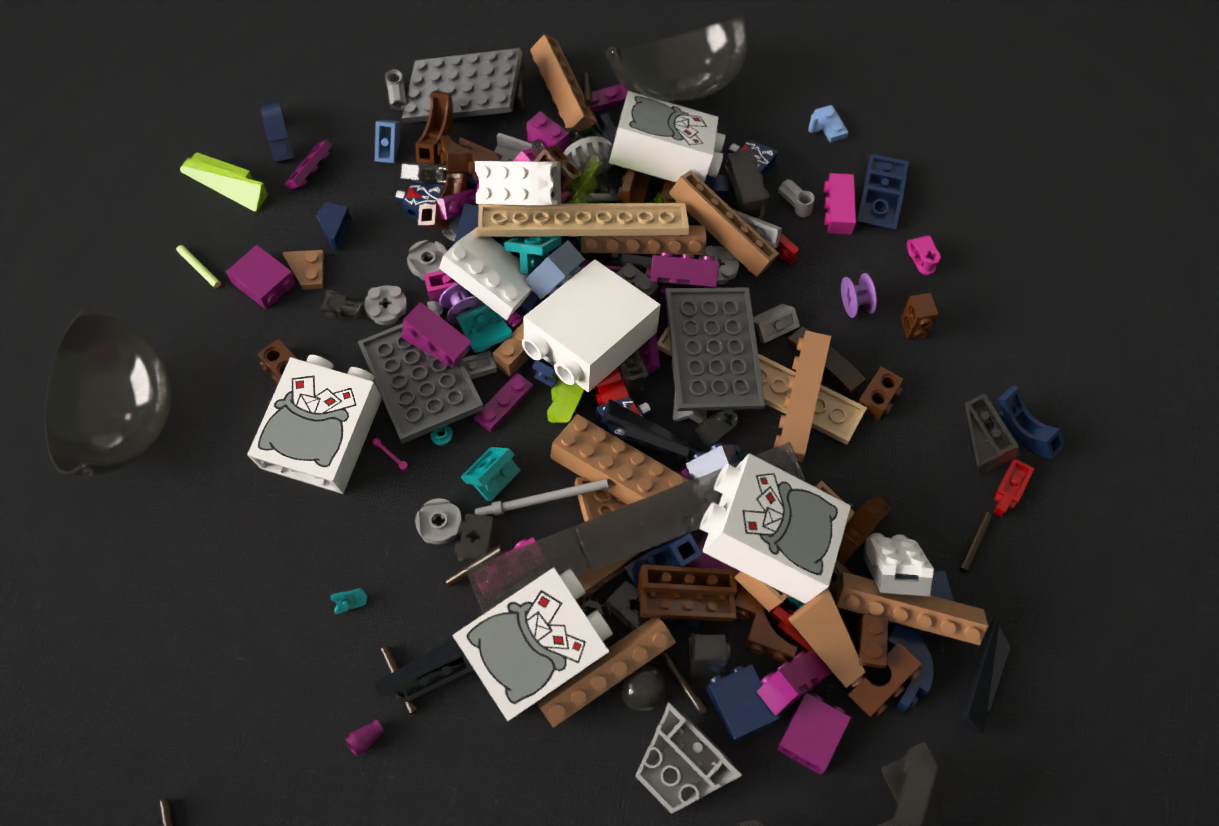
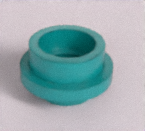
M446 425L432 431L430 436L435 444L444 446L452 440L453 433L451 428ZM445 432L443 436H438V433Z

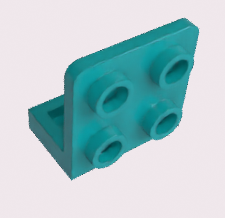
M485 303L456 316L463 335L472 341L471 348L475 353L484 352L490 346L503 343L506 339L513 336L503 317Z

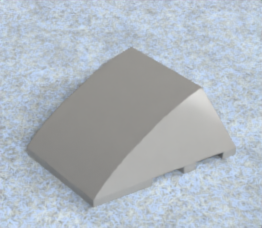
M668 702L660 724H658L656 733L635 777L672 814L737 779L742 774L730 759L689 718Z

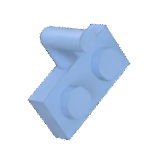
M832 105L814 111L808 128L810 133L823 130L829 142L847 138L848 131Z

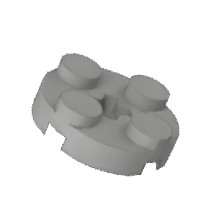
M428 240L417 242L409 250L407 257L408 267L414 275L425 281L424 274L441 271L439 267L447 250L441 243L436 241L435 243L428 242ZM425 257H432L431 261L425 262L424 260Z
M706 247L705 255H700L699 260H702L703 256L715 257V261L723 264L719 268L718 285L725 284L732 278L734 279L738 273L739 260L725 247Z
M385 285L371 288L368 291L364 306L367 316L373 319L375 323L391 325L398 322V318L402 315H405L407 301L400 287ZM385 302L391 303L388 305V308H384L382 304Z
M437 498L427 501L420 512H417L415 524L419 535L425 542L445 544L458 537L462 527V517L456 505L446 499ZM436 517H441L442 520H445L441 526L433 524L437 519Z

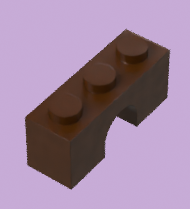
M901 642L887 654L886 664L892 672L890 682L885 685H877L866 676L848 695L870 717L873 713L879 716L888 706L885 701L891 695L896 698L905 689L902 683L908 677L914 680L922 671L919 667L922 662Z

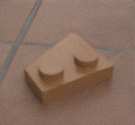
M323 250L283 252L285 261L290 266L291 271L303 290L324 288Z

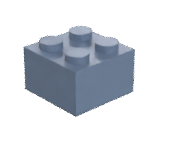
M566 241L549 255L524 281L540 299L547 294L550 296L581 269L579 265L585 258L569 241Z

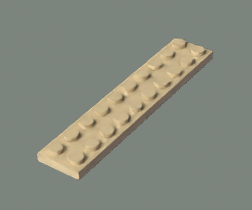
M685 203L479 204L478 237L689 235Z
M667 327L657 344L658 350L671 356L669 330ZM758 354L765 404L786 414L787 409L783 408L786 395L790 396L792 389L788 388L790 376H795V372ZM820 385L811 427L847 445L867 407Z

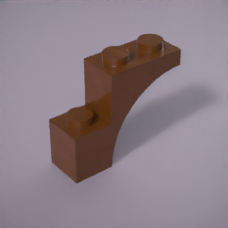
M440 91L430 93V112L427 125L422 136L415 143L416 162L435 165L439 162L441 156H438L437 144L440 143V137L447 136L453 132L452 93Z
M441 136L440 143L437 144L438 156H441V164L445 165L447 172H469L473 175L475 181H479L477 172H475V161H500L496 153L479 152L464 148L454 143L449 136Z
M463 173L447 174L445 186L439 198L467 190L468 175ZM437 200L433 204L419 205V226L430 230H449L450 219L440 220Z
M875 496L871 497L859 508L845 527L836 558L843 566L850 561L869 535L891 512L892 509L888 507V503L884 499Z
M739 584L735 596L736 617L743 620L752 619L745 646L749 647L750 651L756 654L765 653L771 655L778 662H791L795 657L797 647L787 643L776 634L766 618L763 605Z
M852 611L851 631H855L858 634L859 665L885 668L887 663L888 618Z

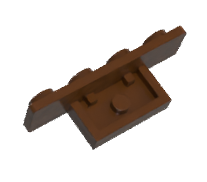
M627 169L626 175L622 176V187H619L618 198L622 199V203H645L651 175Z

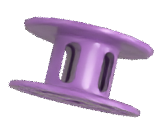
M863 273L859 279V285L855 286L850 278L844 277L841 282V296L847 314L852 318L856 317L858 306L861 305L864 306L868 313H874L877 306V296L871 277L867 273Z
M459 283L446 289L439 299L440 305L443 308L450 309L447 318L452 324H459L456 318L457 315L484 304Z

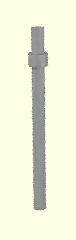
M608 479L503 503L502 501L493 502L490 506L476 508L475 515L477 518L491 514L497 516L504 514V511L609 488Z

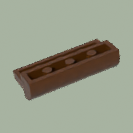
M642 565L637 583V598H640V616L644 618L734 622L737 618L734 597L737 593V584L734 578L736 576L735 570Z

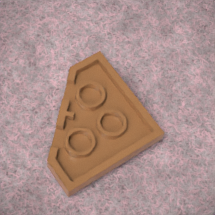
M576 477L574 484L578 486L591 482L585 477ZM602 489L578 495L588 534H619L622 532V534L653 535L655 526L652 518L638 512L634 507L622 502L621 499L615 498L608 491Z

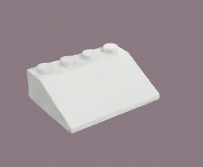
M478 227L458 240L444 254L439 269L505 320H508L533 292L524 281L531 273H520V259L510 251H505L504 247L492 237H478Z

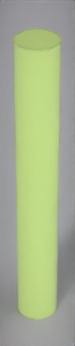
M183 245L177 247V251L214 288H218L221 285V282Z

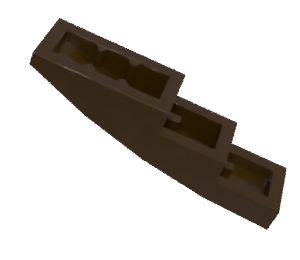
M801 327L788 337L789 344L797 349L799 337L804 338L805 331L809 330ZM829 345L823 376L852 394L867 382L866 378Z

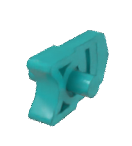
M362 588L332 594L331 600L337 604L334 609L335 614L365 605L367 594Z

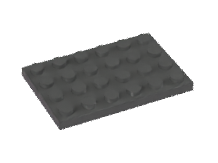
M515 48L415 61L402 120L404 123L428 121L431 101L430 93L433 91L452 93L453 118L512 112L522 58L521 49Z
M666 288L664 294L677 411L763 409L765 407L749 288Z
M437 310L433 311L435 314H437V315L440 317V315H439V313H438ZM402 323L360 340L358 343L403 444L484 410V405L462 360L452 368L402 338Z

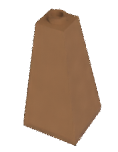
M826 588L793 612L788 620L846 688L850 684L852 687H855L864 679L862 675L865 673L862 665H859L858 654L829 589Z

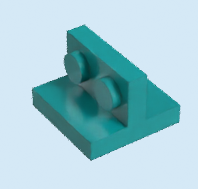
M516 236L504 242L505 251L519 252L520 273L529 274L549 256V251L562 245L561 236Z
M490 447L461 476V479L466 484L473 485L486 501L491 502L521 470L511 459L514 453L509 448Z

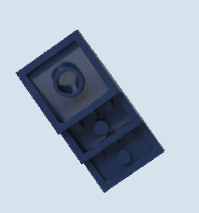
M870 154L856 222L896 231L909 161Z

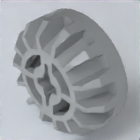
M597 136L586 137L574 142L564 151V154L583 174L578 180V184L583 182L589 185L590 181L593 180L598 183L600 177L607 178L606 172L614 164L609 163L613 146L606 138Z

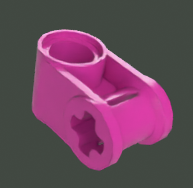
M927 235L908 240L907 250L915 262L918 271L923 275H932L936 270V264L941 258L932 238Z

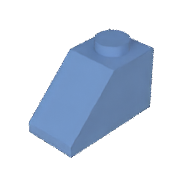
M389 120L376 121L375 161L395 163L400 143L401 122Z

